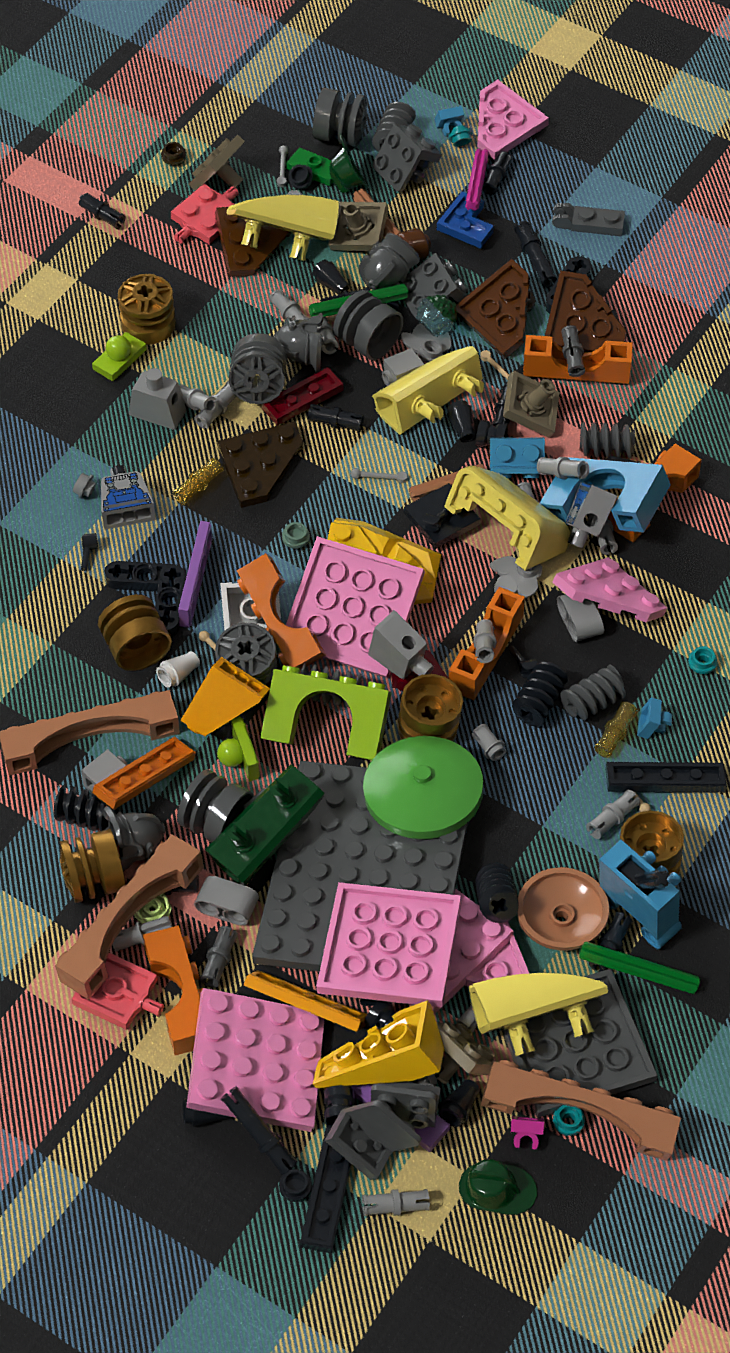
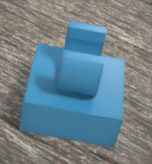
M462 106L437 112L435 117L436 127H443L442 131L445 137L450 133L449 126L457 127L462 125L461 121L464 117Z
M651 697L639 711L637 736L648 739L654 731L664 733L666 725L671 726L672 714L661 711L662 700Z

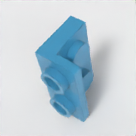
M490 438V471L500 473L506 478H512V474H523V478H539L541 473H538L536 465L541 457H545V438Z

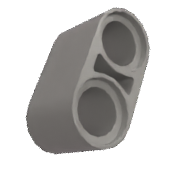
M566 594L557 597L560 615L575 642L604 633L601 616L593 601L584 599L583 603L572 600Z
M208 876L201 887L194 906L205 915L243 926L248 923L259 895L252 888L216 876Z

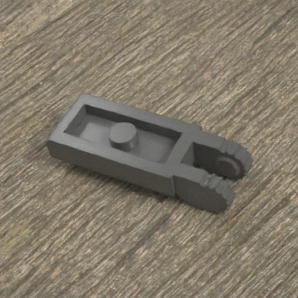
M556 203L554 206L555 216L552 218V225L556 228L584 233L622 235L625 211L572 206L570 203Z

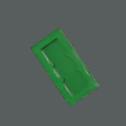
M299 147L287 162L288 170H291L295 165H307L313 171V180L327 186H331L334 182L330 175V159Z

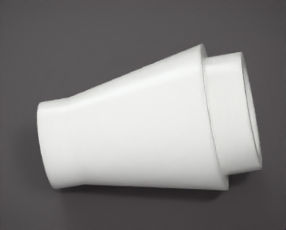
M190 651L184 655L162 661L156 673L160 682L165 687H176L200 665V660L193 651Z

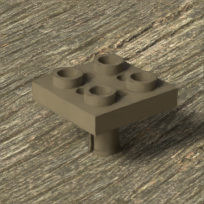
M239 135L235 136L231 141L226 138L193 171L192 174L195 178L188 185L196 191L211 176L217 174L229 187L234 186L235 189L242 182L243 178L227 163L229 162L228 159L245 141Z
M339 202L335 235L332 240H329L328 244L330 249L370 251L377 241L382 242L389 209L387 203Z
M513 371L508 376L503 417L550 438L555 432L560 392L555 390V385L548 379L538 382Z
M447 1021L445 1023L437 1022L446 1055L442 1058L440 1072L434 1074L435 1076L439 1075L436 1079L444 1084H448L460 1067L468 1074L489 1075L490 1068L495 1061L493 1059L495 1054L483 1044L478 1045L471 1038L473 1033L463 1024H452Z

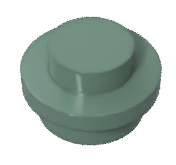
M292 522L283 530L282 540L290 548H302L309 542L310 533L304 524Z

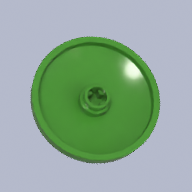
M435 736L409 737L390 744L372 759L364 776V799L367 809L374 820L390 832L413 839L437 838L460 829L476 814L483 798L482 771L473 755L453 741Z

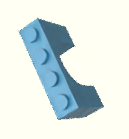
M568 457L570 460H583L589 465L588 476L584 479L577 477L560 479L555 476L540 501L542 506L566 524V519L581 482L594 485L603 490L612 488L623 489L611 509L619 530L645 532L671 484L663 465Z

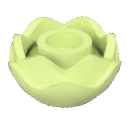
M161 894L143 906L134 916L141 924L165 916L169 917L171 905L167 896Z

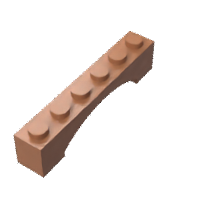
M170 690L157 691L146 696L133 699L127 698L105 706L98 705L92 709L76 713L70 712L51 719H41L27 725L12 726L0 731V743L8 775L10 776L38 769L37 763L49 753L65 744L84 737L103 733L129 732L148 735L153 741L180 734L179 720Z
M173 834L165 842L160 843L154 855L147 863L139 866L131 881L118 890L115 899L107 907L100 910L92 925L79 934L76 943L68 951L60 955L55 965L60 982L89 1000L108 978L105 967L106 959L121 929L136 912L154 898L180 886L186 889L204 868L201 851Z
M500 1060L499 1063L494 1061L490 1068L481 1106L512 1114L516 1107L530 1104L546 1103L576 1107L593 1113L622 1130L637 1145L635 1152L665 1161L673 1153L681 1117L673 1115L674 1112L668 1108L655 1107V1109L645 1107L642 1106L643 1103L638 1099L625 1097L622 1100L611 1096V1092L601 1088L588 1090L580 1087V1083L571 1079L558 1081L549 1078L548 1073L532 1069L530 1072L518 1069L516 1063L507 1060Z

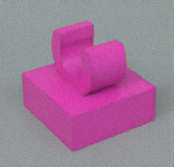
M512 1116L511 1132H517L514 1136L515 1148L520 1147V1139L523 1136H529L532 1138V1149H537L539 1140L536 1134L543 1135L544 1119Z

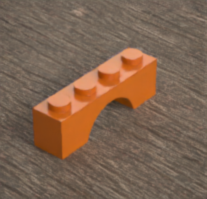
M526 335L523 375L629 384L633 343L605 341L600 348L583 354L585 373L579 377H572L568 373L567 359L563 356V348L555 342L553 337Z
M675 443L668 451L664 450L654 464L663 465L671 484L668 491L683 493L699 477L701 459ZM610 511L608 519L612 522L615 532L631 542H634L643 533L619 530Z
M265 553L237 570L240 579L237 580L238 585L245 595L249 593L254 601L251 604V608L258 619H264L267 625L266 630L273 636L274 642L277 643L281 650L278 656L283 665L302 670L304 663H306L307 667L326 656L313 630L308 627H288L279 618L276 609V598L285 580L271 556Z
M498 587L486 608L484 619L492 621V626L495 627L494 634L497 643L494 648L493 660L489 663H480L477 657H475L476 648L474 643H472L467 650H460L449 669V680L457 685L462 696L475 700L523 619L524 596Z
M178 925L143 934L145 951L151 972L157 974V976L172 980L182 990V996L177 1005L165 1014L174 1056L194 1050L200 995L203 988L197 989L195 983L196 980H199L196 962L190 963L187 955L192 953L188 935L182 937Z

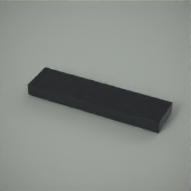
M606 762L605 767L608 792H625L626 790H632L633 792H726L727 788L724 763Z
M327 1124L301 1235L300 1248L332 1254L352 1164L324 1141L333 1126Z

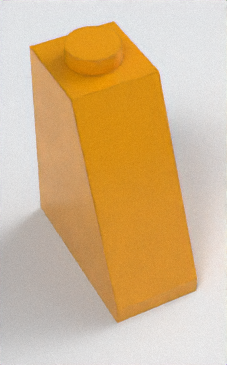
M221 657L211 667L180 721L185 723L192 732L205 737L258 704L268 694L270 688Z

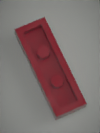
M327 367L282 391L271 402L263 403L262 410L278 426L308 410L311 404L318 405L342 392L343 383Z

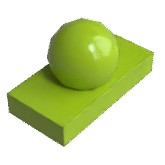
M127 332L122 336L115 335L108 339L106 351L92 363V368L109 380L114 381L147 350L146 343Z
M240 716L231 720L233 738L221 742L217 750V757L227 767H236L242 763L248 781L251 782L258 780L260 777L259 762L244 720Z

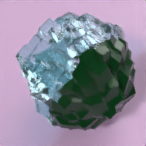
M445 295L428 296L419 303L420 306L417 309L416 318L420 323L423 322L425 327L435 337L452 331L453 325L457 321L458 313L454 302L448 300Z

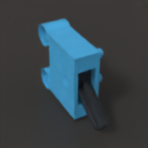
M620 840L599 859L600 887L606 893L609 908L616 910L621 905L643 925L640 930L645 940L654 948L660 949L682 929L679 922L680 891L675 887L681 882V877L676 872H672L669 875L668 870L664 866H659L655 870L651 866L656 860V855L652 851H647L644 855L639 856L624 841Z

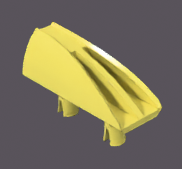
M307 195L261 197L231 205L227 209V215L245 219L246 227L241 245L244 246L248 245L250 241V247L257 248L261 226L264 225L293 232L295 238L289 257L297 258L299 252L298 260L305 261L310 239H333L337 226L339 201Z
M469 346L442 355L418 367L373 394L375 410L399 435L425 418L429 419L432 423H436L435 417L441 420L444 414L441 407L464 391L476 397L475 391L483 392L484 383L481 381L483 377L478 352L474 347Z
M529 973L498 977L473 983L469 986V992L480 1033L484 1034L503 1027L504 1030L508 1029L515 1050V1056H520L524 1054L522 1044L527 1053L535 1051L526 1027L528 1019L563 1009V1011L568 1013L575 1038L583 1035L582 1028L585 1034L594 1032L585 1004L589 1000L607 994L608 986L602 981L583 976L562 973Z

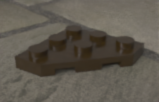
M295 421L217 441L218 450L241 508L267 502L272 495L275 485L281 482L289 470L290 463L294 457L299 455L303 449V440Z

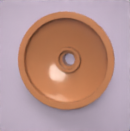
M559 867L543 870L532 876L523 885L518 895L519 909L517 917L520 926L533 941L549 949L569 951L581 948L584 942L592 943L604 931L608 921L609 902L605 891L594 878L576 869ZM563 917L566 921H559L557 918Z

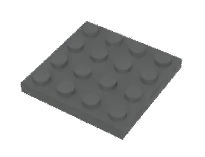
M611 969L584 976L602 981L608 986L607 994L589 1000L585 1004L594 1032L585 1034L582 1028L583 1035L575 1038L567 1011L560 1009L528 1019L526 1027L535 1051L527 1053L522 1044L524 1054L515 1056V1050L508 1029L504 1030V1027L501 1028L513 1060L518 1065V1069L528 1072L532 1069L541 1070L548 1073L549 1078L558 1081L571 1079L579 1082L582 1088L588 1090L601 1088L611 1092V1095L657 1080V1073ZM546 1103L532 1104L537 1118L552 1114L562 1106Z

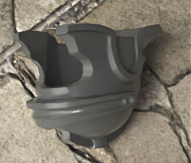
M389 233L383 242L377 241L372 246V249L369 251L370 255H365L359 265V273L366 286L370 289L376 290L400 284L399 281L404 282L410 268L420 262V257L405 240L393 233Z
M322 313L312 316L308 320H295V316H292V318L287 317L284 325L273 336L284 346L289 362H297L306 366L312 365L317 373L321 371V334L317 332V327L323 323Z
M106 806L103 809V815L109 821V827L105 830L111 829L116 846L119 845L122 848V856L120 857L122 870L125 871L136 861L144 860L147 863L163 839L165 833L164 824L153 814L139 812L125 814L118 812L116 814L110 807Z

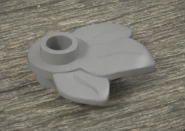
M421 323L414 328L412 334L406 332L401 334L404 345L409 349L412 348L418 357L426 363L442 356L451 347V337L448 332L438 333L433 336Z
M512 556L501 557L491 562L490 568L500 575L495 583L494 592L497 591L498 587L514 593L518 592L525 599L536 593L538 589L537 580L542 574L541 564L528 569L529 571H525L515 563L517 558Z

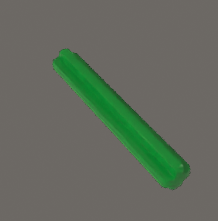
M405 284L368 291L373 297L379 298L382 304L408 298V288ZM351 295L310 304L309 313L311 317L317 316L320 313L323 314V317L337 315L341 306Z
M584 942L580 949L579 957L582 960L691 994L698 990L700 978L696 975L590 942Z

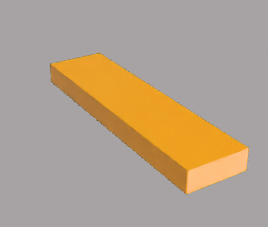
M259 970L246 976L244 986L356 1032L366 1027L365 1018L367 1014Z

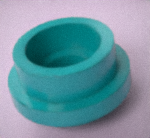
M465 125L457 126L448 135L449 141L455 147L467 145L472 141L473 131L471 128H466Z
M701 646L690 653L688 664L694 672L708 674L716 668L717 657L712 649Z
M562 1105L554 1112L553 1125L563 1135H576L585 1125V1115L580 1108ZM571 1118L574 1120V1123L566 1124L563 1120Z

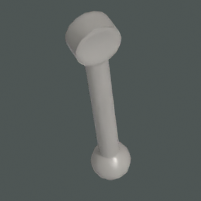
M285 145L279 148L281 154L280 177L277 178V186L279 187L287 185L285 162L289 149Z
M358 468L351 470V477L354 479L371 477L395 479L399 483H405L408 477L407 473L403 471L397 474L365 472L360 471Z

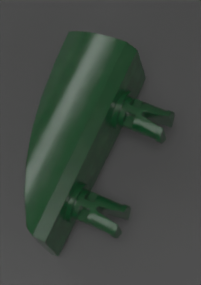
M290 765L205 851L226 875L236 883L246 886L314 811L325 793L295 766Z

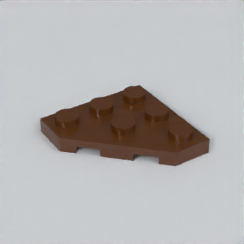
M217 207L215 216L229 277L254 276L264 261L269 259L280 247L282 241L292 233L264 225L261 226L257 248L250 247V241L248 245H241L246 227L245 219L227 215L229 207Z
M511 259L456 304L457 316L504 359L525 342L530 287L529 274Z
M560 270L545 336L553 337L555 342L563 348L564 342L561 330L566 326L574 325L578 329L579 342L583 345L584 353L600 348L605 341L625 342L627 337L625 328L618 322L612 310L602 296L598 294L587 275Z

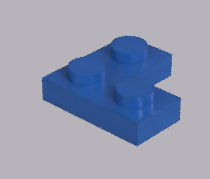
M462 191L437 222V230L481 249L493 234L494 226L476 218L484 208V200L480 199L479 208L476 211L468 210L465 207L467 193Z

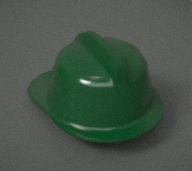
M340 134L344 148L331 160L330 175L332 180L342 193L361 185L369 189L365 179L355 165L343 135Z
M494 1159L482 1160L469 1166L462 1173L459 1181V1193L463 1201L470 1207L478 1210L505 1215H519L529 1210L537 1197L536 1184L525 1170L503 1164Z

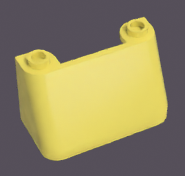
M471 465L459 470L444 507L455 515L461 512L463 508L468 512L474 510L478 504L514 532L509 544L517 547L519 557L515 563L526 571L566 551L569 545L567 541L571 533L565 522L505 476Z

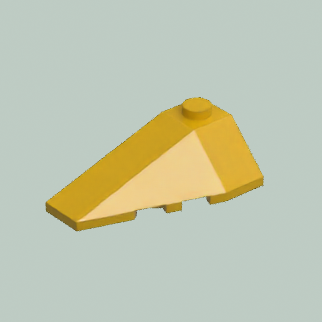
M427 1000L398 1011L392 1015L394 1021L379 1029L375 1025L367 1030L368 1035L355 1045L352 1042H348L320 1059L315 1070L314 1087L326 1088L336 1085L352 1086L414 1081L440 1072L444 1046L430 1002Z

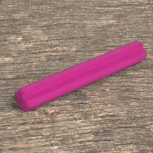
M478 148L475 151L465 204L468 210L476 211L479 208L489 154L486 149Z

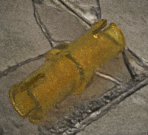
M211 458L197 472H191L188 475L189 479L172 492L176 496L174 498L180 504L185 505L197 492L204 491L208 487V483L223 471V467H220L221 463L217 459Z
M622 702L613 719L606 723L605 732L594 747L597 754L610 758L619 741L626 737L628 734L627 728L638 713V709L633 704Z

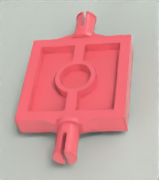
M205 183L171 211V219L183 228L174 235L175 240L181 244L189 236L200 238L208 245L220 236L215 216L216 208L234 205L231 200L239 194L238 190L231 186L224 194H220Z
M108 953L105 963L108 978L88 1000L77 992L72 997V1004L125 1030L128 1029L135 1016L144 1009L159 1017L164 1009V1004L149 998L150 992L158 981L157 974L111 953Z

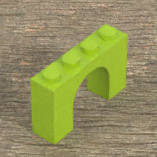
M283 665L282 670L274 669L261 739L293 745L298 718L303 705L315 695L334 693L341 696L347 702L352 713V728L346 755L372 760L381 751L392 692L385 690V684L368 681V686L356 685L357 679L340 676L339 681L328 679L327 673L311 671L309 676L299 674L300 668Z

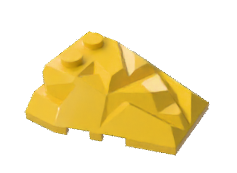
M336 518L334 522H331L328 540L423 568L425 573L414 605L431 603L433 601L441 561L440 553L364 521Z

